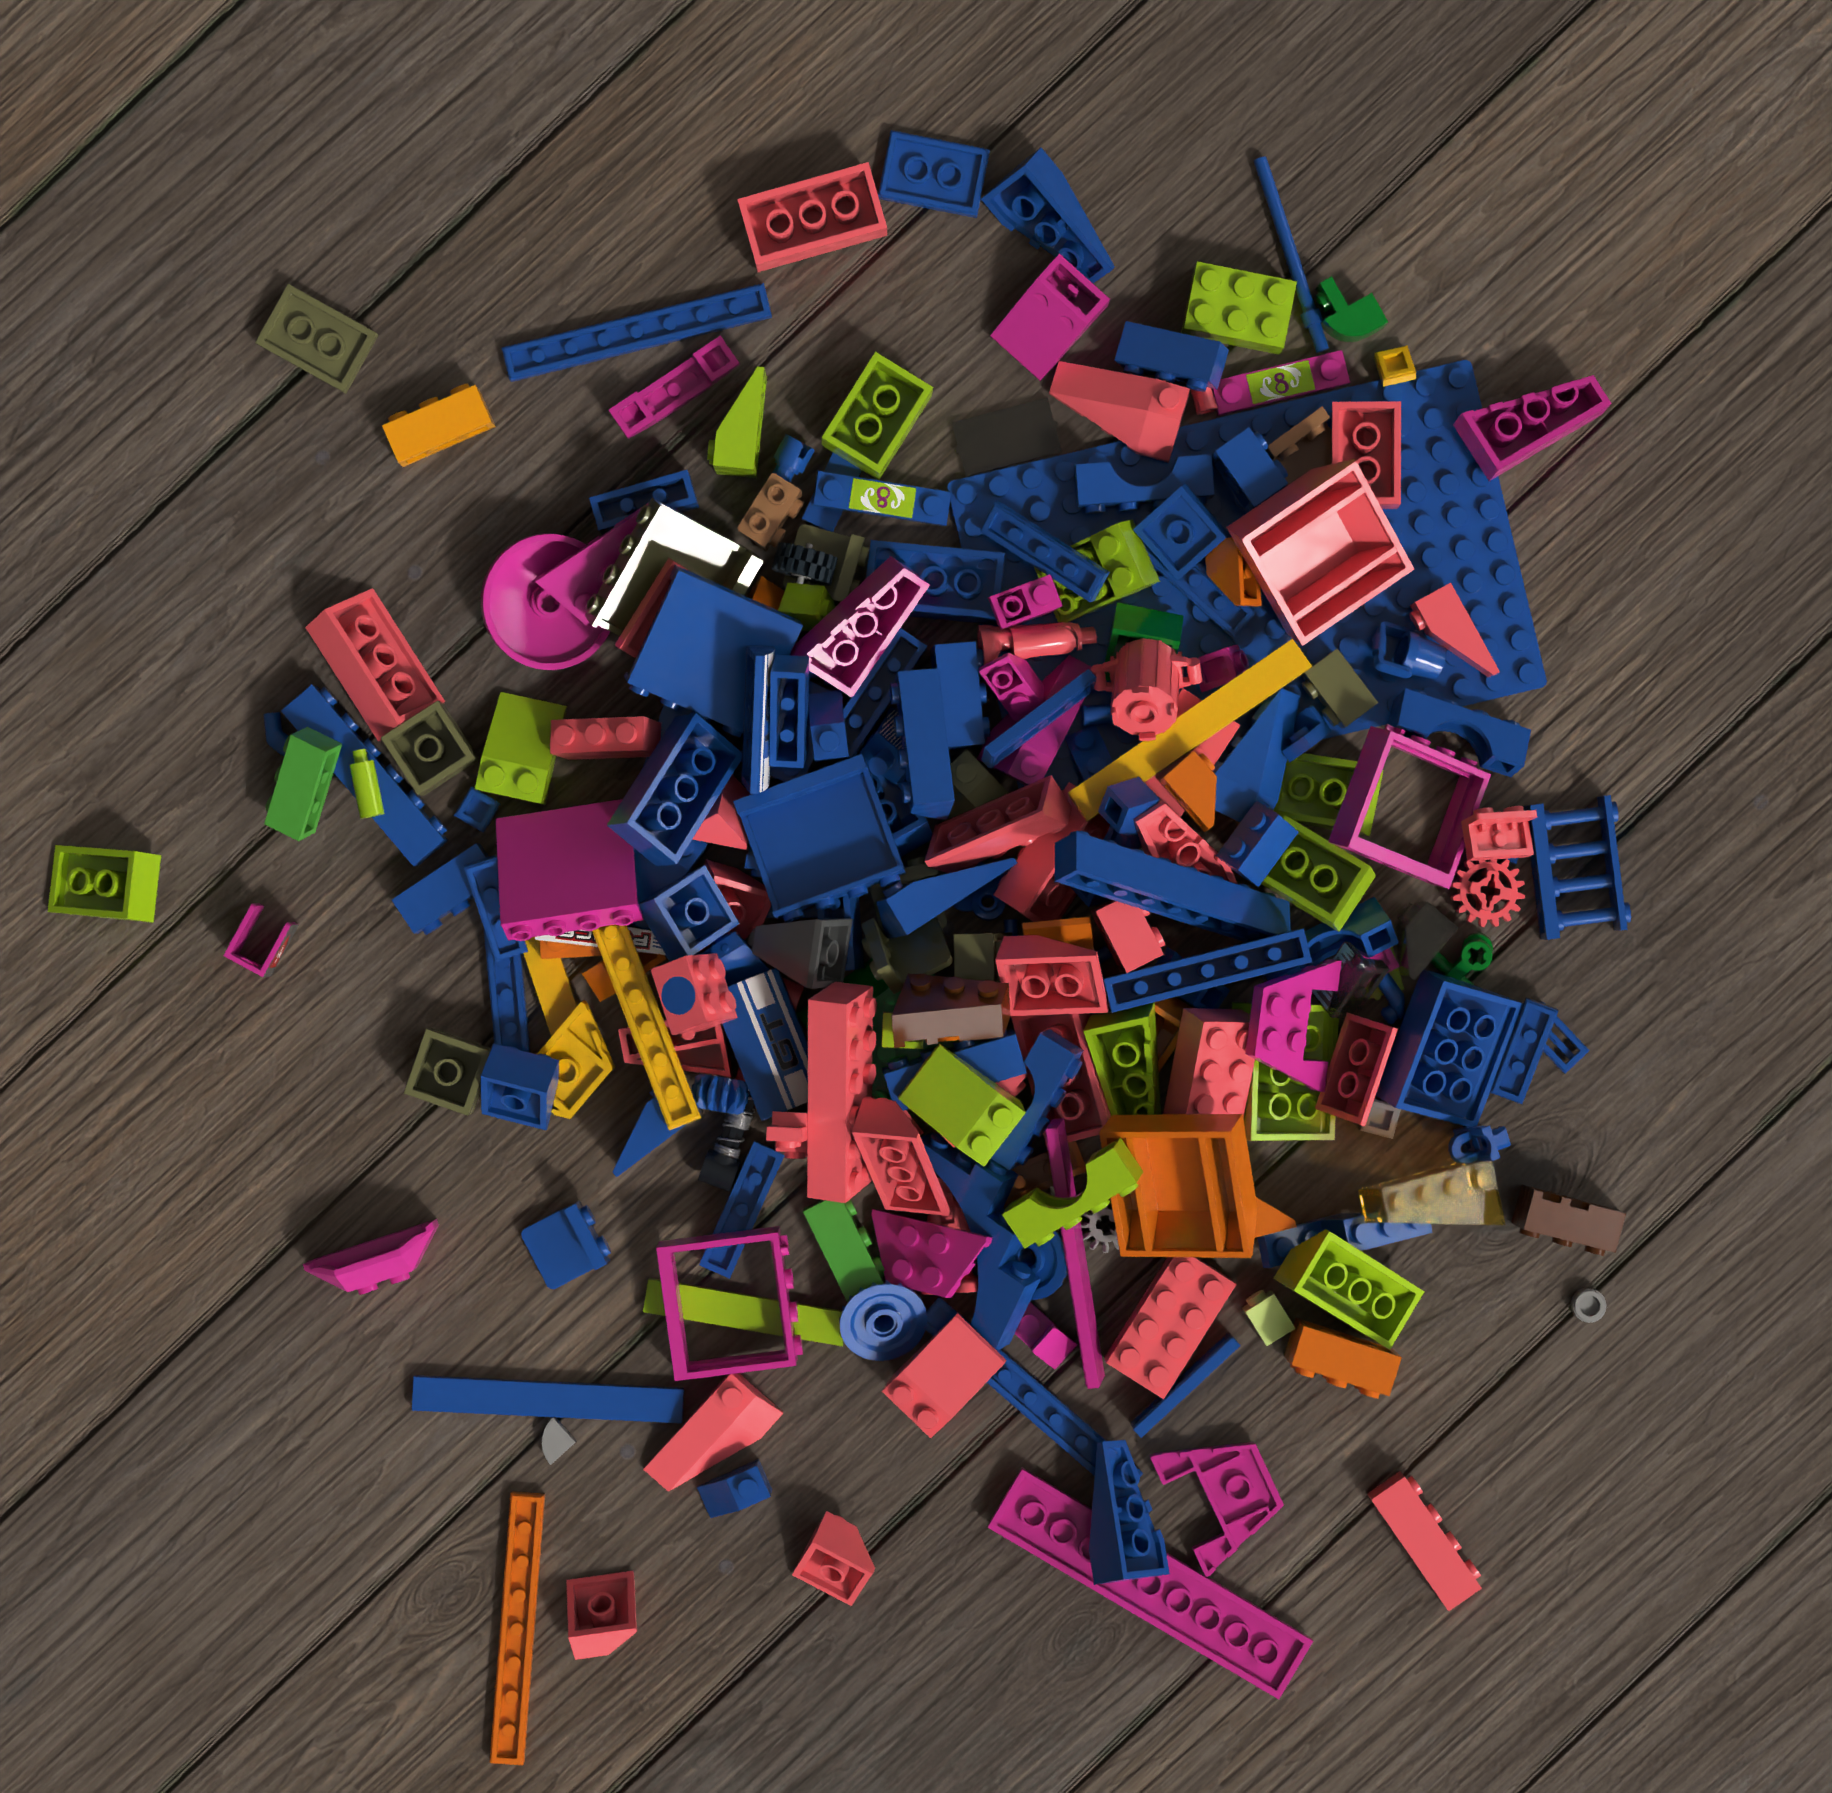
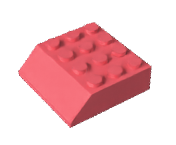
M1354 459L1309 470L1226 527L1286 633L1302 646L1414 570L1384 511Z

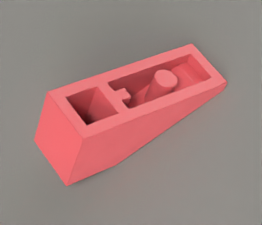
M1451 583L1410 605L1413 610L1410 612V617L1419 631L1423 629L1427 636L1485 676L1491 677L1500 672Z

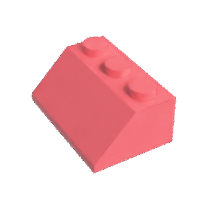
M1401 401L1332 402V464L1351 459L1356 460L1382 509H1398L1401 505Z
M1347 1012L1327 1070L1325 1092H1320L1315 1109L1365 1126L1398 1029Z

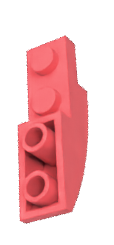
M772 1111V1125L767 1126L766 1141H775L776 1151L785 1152L784 1158L805 1159L807 1157L808 1113Z

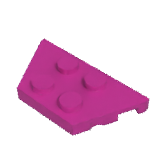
M872 1209L871 1215L881 1262L885 1269V1280L895 1285L900 1282L909 1289L951 1298L961 1285L962 1278L968 1275L975 1266L974 1260L983 1248L989 1247L993 1237Z

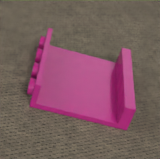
M623 799L496 818L500 921L508 941H526L531 937L543 935L560 936L570 931H593L603 926H626L636 921H643V914L637 901L634 848L607 826Z

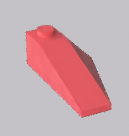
M1059 361L1049 394L1080 416H1085L1097 424L1108 435H1113L1127 445V448L1136 454L1169 463L1188 402L1190 388L1159 379Z
M1163 801L1133 819L1144 854L1156 858H1167L1171 860V863L1183 867H1194L1198 872L1221 876L1226 881L1238 884L1232 869L1216 856L1218 852Z
M740 1373L728 1374L643 1470L669 1492L761 1439L780 1418L783 1411Z

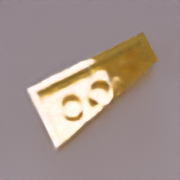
M1474 1161L1465 1164L1454 1163L1358 1189L1365 1223L1506 1225L1492 1161Z

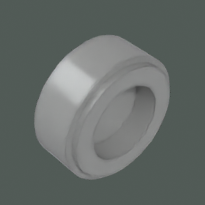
M1582 1288L1575 1292L1570 1304L1573 1314L1581 1321L1587 1323L1596 1322L1601 1319L1606 1312L1607 1306L1604 1296L1593 1288Z

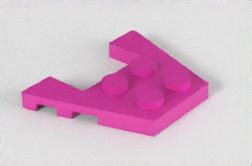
M1327 959L1318 966L1302 968L1301 972L1296 974H1286L1255 985L1245 1054L1274 1070H1279L1294 1081L1305 1084L1311 1090L1325 1092L1328 1062L1303 1059L1307 1042L1306 1033L1309 1013L1311 1011L1312 990L1338 991L1342 961Z
M1255 1442L1169 1451L1149 1455L1163 1485L1196 1471L1218 1518L1223 1533L1192 1547L1205 1577L1210 1576L1227 1557L1229 1558L1238 1550L1237 1548L1251 1534H1255L1284 1506Z

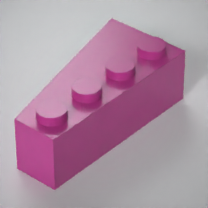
M1594 375L1554 386L1549 390L1526 394L1518 399L1504 403H1495L1476 411L1471 410L1461 413L1453 426L1488 481L1601 416L1612 403Z
M890 556L794 645L790 655L809 657V671L850 697H853L930 584L917 573Z

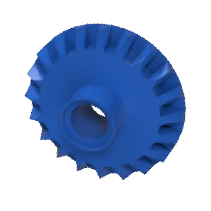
M1057 1231L1053 1232L1055 1236L1039 1247L1036 1243L1027 1248H1024L1021 1244L1014 1259L1017 1262L1028 1265L1032 1272L1041 1278L1031 1300L1043 1299L1055 1293L1063 1285L1062 1282L1068 1275L1062 1235L1057 1233ZM1031 1250L1034 1252L1036 1259L1033 1257Z
M887 1280L885 1284L879 1285L873 1282L871 1287L866 1289L860 1287L859 1292L855 1296H849L847 1305L842 1306V1314L839 1318L841 1337L846 1346L862 1358L884 1361L900 1357L912 1350L923 1337L927 1326L926 1308L921 1297L917 1296L913 1289L904 1287L900 1282L897 1285L891 1284ZM881 1315H886V1316L883 1317V1318H877V1317H879V1316H881Z

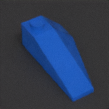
M1041 147L1018 164L981 198L1003 226L1010 231L1016 229L1030 239L1029 244L1037 250L1042 247L1054 257H1057L1060 253L1092 283H1095L1114 269L1113 262L1065 176Z
M1281 688L1268 697L1253 715L1252 727L1243 738L1237 736L1232 742L1231 746L1234 750L1224 763L1217 761L1214 765L1215 769L1213 772L1217 776L1215 811L1241 822L1256 800L1269 809L1274 810L1279 800L1287 758L1282 751L1291 744L1289 737L1293 735L1301 697L1299 694Z
M1015 858L903 885L899 881L882 891L885 897L876 902L885 935L890 939L910 934L1016 865Z
M1126 1440L1097 1443L1089 1555L1094 1585L1170 1574L1165 1541L1161 1530H1155L1149 1516V1512L1152 1511L1149 1499L1143 1500L1137 1485L1140 1476Z

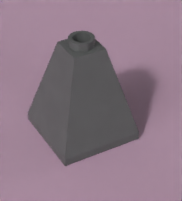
M814 919L756 926L750 934L749 944L753 948L752 953L804 987L810 989L826 988L834 982H844L853 919Z

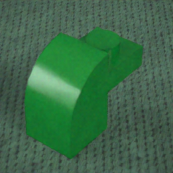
M1332 276L1320 282L1317 286L1318 294L1315 295L1316 301L1324 313L1329 312L1331 315L1324 319L1321 325L1324 331L1331 337L1344 342H1356L1369 337L1387 325L1388 320L1373 293L1348 306Z

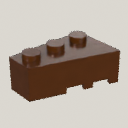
M1522 1184L1511 1223L1520 1227V1234L1539 1238L1540 1234L1553 1237L1552 1242L1567 1247H1572L1573 1242L1585 1245L1584 1251L1604 1256L1605 1251L1616 1253L1626 1213Z

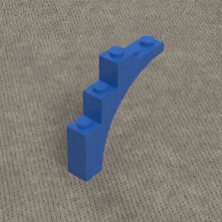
M932 1132L921 1137L934 1171L949 1187L957 1200L970 1231L993 1237L989 1247H984L977 1256L978 1292L975 1312L970 1325L998 1351L1010 1344L1041 1280L1039 1276L1032 1272L1028 1265L1014 1260L1021 1243L1002 1216V1213L1005 1211L1003 1207L1018 1174L1012 1170L1009 1171L992 1159L983 1167L956 1147L953 1148L941 1134Z

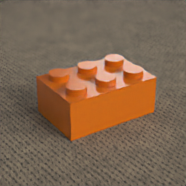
M1299 1318L1295 1319L1294 1327L1296 1329L1291 1331L1284 1357L1291 1364L1290 1367L1294 1369V1372L1310 1378H1314L1315 1373L1321 1374L1323 1378L1327 1379V1383L1341 1388H1346L1347 1383L1355 1385L1354 1387L1359 1389V1393L1379 1399L1380 1394L1390 1396L1402 1359L1392 1348L1389 1350L1380 1344Z

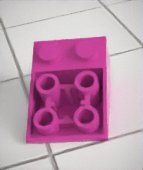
M1059 253L1029 287L990 337L1041 381L1108 307L1110 298Z

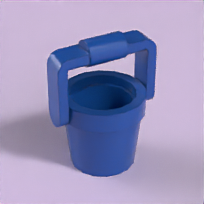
M1386 621L1380 624L1376 634L1373 636L1372 654L1374 655V667L1378 671L1401 678H1410L1412 675L1430 679H1437L1446 660V648L1419 636L1418 633H1415L1410 628ZM1386 634L1401 638L1396 648L1393 662L1384 660L1387 642Z

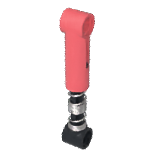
M783 978L796 1011L804 986ZM739 1067L735 1079L745 1081ZM749 1089L748 1102L745 1105L744 1112L738 1115L726 1114L724 1119L726 1123L722 1124L724 1127L721 1137L717 1138L719 1143H715V1148L709 1149L698 1181L730 1192L741 1160L738 1159V1154L741 1152L739 1145L740 1142L745 1141L743 1137L744 1131L749 1130L748 1128L753 1118L751 1114L755 1113L753 1109L754 1102Z

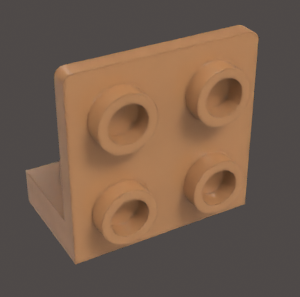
M1323 406L1269 444V448L1265 450L1272 461L1278 459L1288 473V477L1285 478L1288 482L1287 485L1311 469L1332 464V430L1326 423L1330 416Z

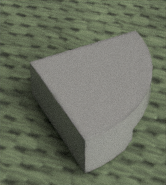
M552 1417L548 1422L542 1436V1450L550 1465L577 1441L556 1417Z

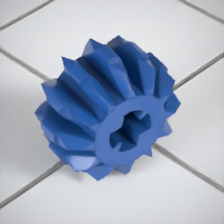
M699 1074L695 1076L694 1084H692L691 1088L696 1105L700 1109L738 1115L744 1112L745 1105L748 1102V1087L746 1082L742 1080Z

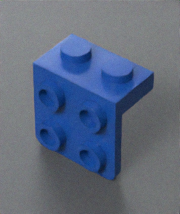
M580 1200L526 1227L521 1233L522 1239L538 1270L550 1289H556L593 1269L597 1270L610 1261L608 1255L611 1254V1249L604 1236L597 1235L593 1224L596 1223L595 1218L587 1205L582 1206Z

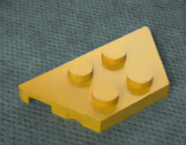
M585 1000L579 1003L537 1053L559 1060V1081L552 1113L567 1119H571L615 1068L589 1004Z

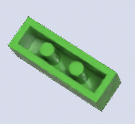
M309 727L288 736L283 747L285 752L283 762L277 769L274 777L275 782H277L274 793L266 804L265 809L268 813L265 825L297 841H301L316 832L342 743Z
M851 1199L846 1203L820 1200L804 1208L803 1213L847 1303L849 1296H855L859 1292L860 1287L866 1289L871 1287L873 1282L877 1285L884 1284L883 1276L885 1269L880 1257L873 1258L867 1247L873 1243L864 1226L858 1228L853 1218L858 1213Z

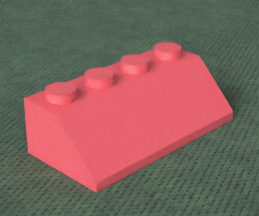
M373 588L324 609L305 627L377 741L382 740V736L436 701L445 702Z
M1050 775L935 825L925 863L930 868L945 873H952L973 868L979 862L990 857L993 859L999 858L1009 849L1019 845L1027 846L1034 842L1037 837L1049 832L1054 834L1061 831L1068 825L1072 806L1053 776Z
M1070 782L1062 790L1072 806L1068 825L1057 833L1051 834L1049 832L1037 837L1034 842L1023 847L1018 853L1017 864L1010 869L1008 874L1001 878L998 888L993 894L1032 922L1060 920L1077 895L1070 886L1055 882V842L1067 837L1074 831H1085L1090 836L1103 840L1110 826L1100 814L1088 822L1085 820L1068 795L1069 791L1077 787Z
M863 1098L852 1134L886 1210L949 1216L950 1208L919 1132L896 1101L887 1098Z

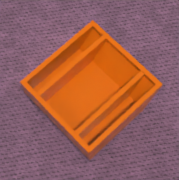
M1243 1114L1112 1115L1099 1131L1101 1147L1104 1148L1121 1137L1143 1170V1174L1137 1181L1139 1186L1134 1191L1124 1197H1121L1118 1193L1110 1198L1121 1257H1252L1258 1207Z

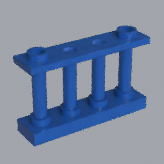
M1611 795L1597 797L1598 807L1550 813L1549 810H1544V804L1524 806V811L1536 810L1537 818L1530 820L1529 826L1534 855L1530 856L1540 940L1560 938V931H1563L1564 927L1607 921H1613L1614 930H1628L1627 922H1631V910L1629 903L1624 902L1614 822L1618 821L1619 814L1615 801L1612 802ZM1600 820L1602 841L1554 846L1552 843H1548L1547 830H1551V826ZM1604 854L1607 874L1558 880L1557 877L1552 875L1551 864H1554L1556 860ZM1609 888L1610 908L1562 913L1561 910L1557 911L1555 897H1559L1560 893Z

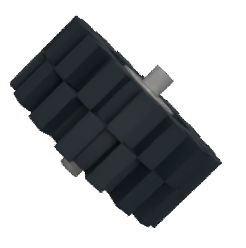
M779 542L772 570L797 578L796 583L798 584L810 581L831 585L838 558L812 549L813 544L806 543V547Z

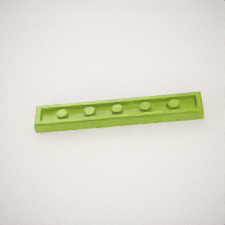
M648 1279L643 1308L644 1313L666 1316L660 1279ZM679 1283L683 1319L783 1336L779 1301L777 1299ZM797 1303L798 1322H793L795 1335H801L802 1340L843 1347L839 1318L842 1314L841 1310Z

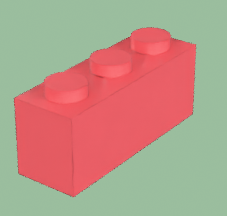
M645 716L551 720L550 754L567 760L650 757L661 740V723Z

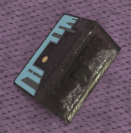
M1345 941L1332 958L1342 961L1338 991L1312 990V995L1329 1016L1338 1019H1345L1347 1012L1358 1015L1390 970L1383 960L1364 958L1351 942Z

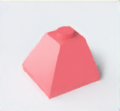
M826 1511L801 1555L792 1576L852 1606L872 1576L875 1567L857 1527L847 1522L843 1517Z
M633 1571L566 1580L568 1639L575 1660L609 1655L637 1632Z

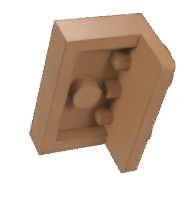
M772 473L738 525V531L752 539L755 545L766 552L771 545L776 548L786 532L782 528L788 517L794 519L804 504L800 500L802 496L801 489L779 475Z

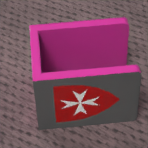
M252 903L223 956L261 977H271L299 924L295 922H287L262 966L239 954L264 909V906L260 903Z

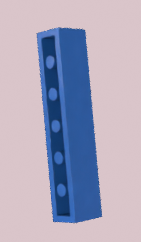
M309 686L282 709V713L298 731L309 727L342 743L334 774L355 798L349 766L354 764L352 751L366 749L368 761L374 760L385 813L372 818L413 866H419L449 841L444 835L447 831L446 827L435 815L429 818L422 809L426 804L413 789L407 792L400 784L404 778L392 764H389L387 767L378 758L382 752L370 738L364 741L356 732L360 728L357 722L347 712L342 715L334 706L338 702L334 695L325 686L321 690L318 686Z
M1296 929L1133 970L1128 973L1105 977L1103 982L1109 1005L1108 1012L1114 1013L1311 963L1312 959L1304 929Z

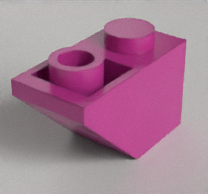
M1051 574L988 597L1000 630L1049 614L1063 606Z
M1006 653L979 667L980 674L1014 721L1025 717L1044 703V685L1026 660L1011 653Z

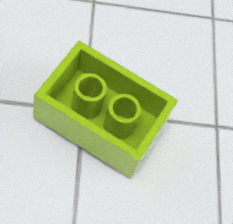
M1197 261L1193 270L1181 333L1219 341L1223 344L1280 355L1285 346L1297 281Z
M875 351L823 434L822 446L875 479L880 480L932 397L933 387Z
M1285 815L1283 819L1299 833L1261 885L1340 932L1376 877V874L1370 865L1340 847L1329 843L1325 838Z

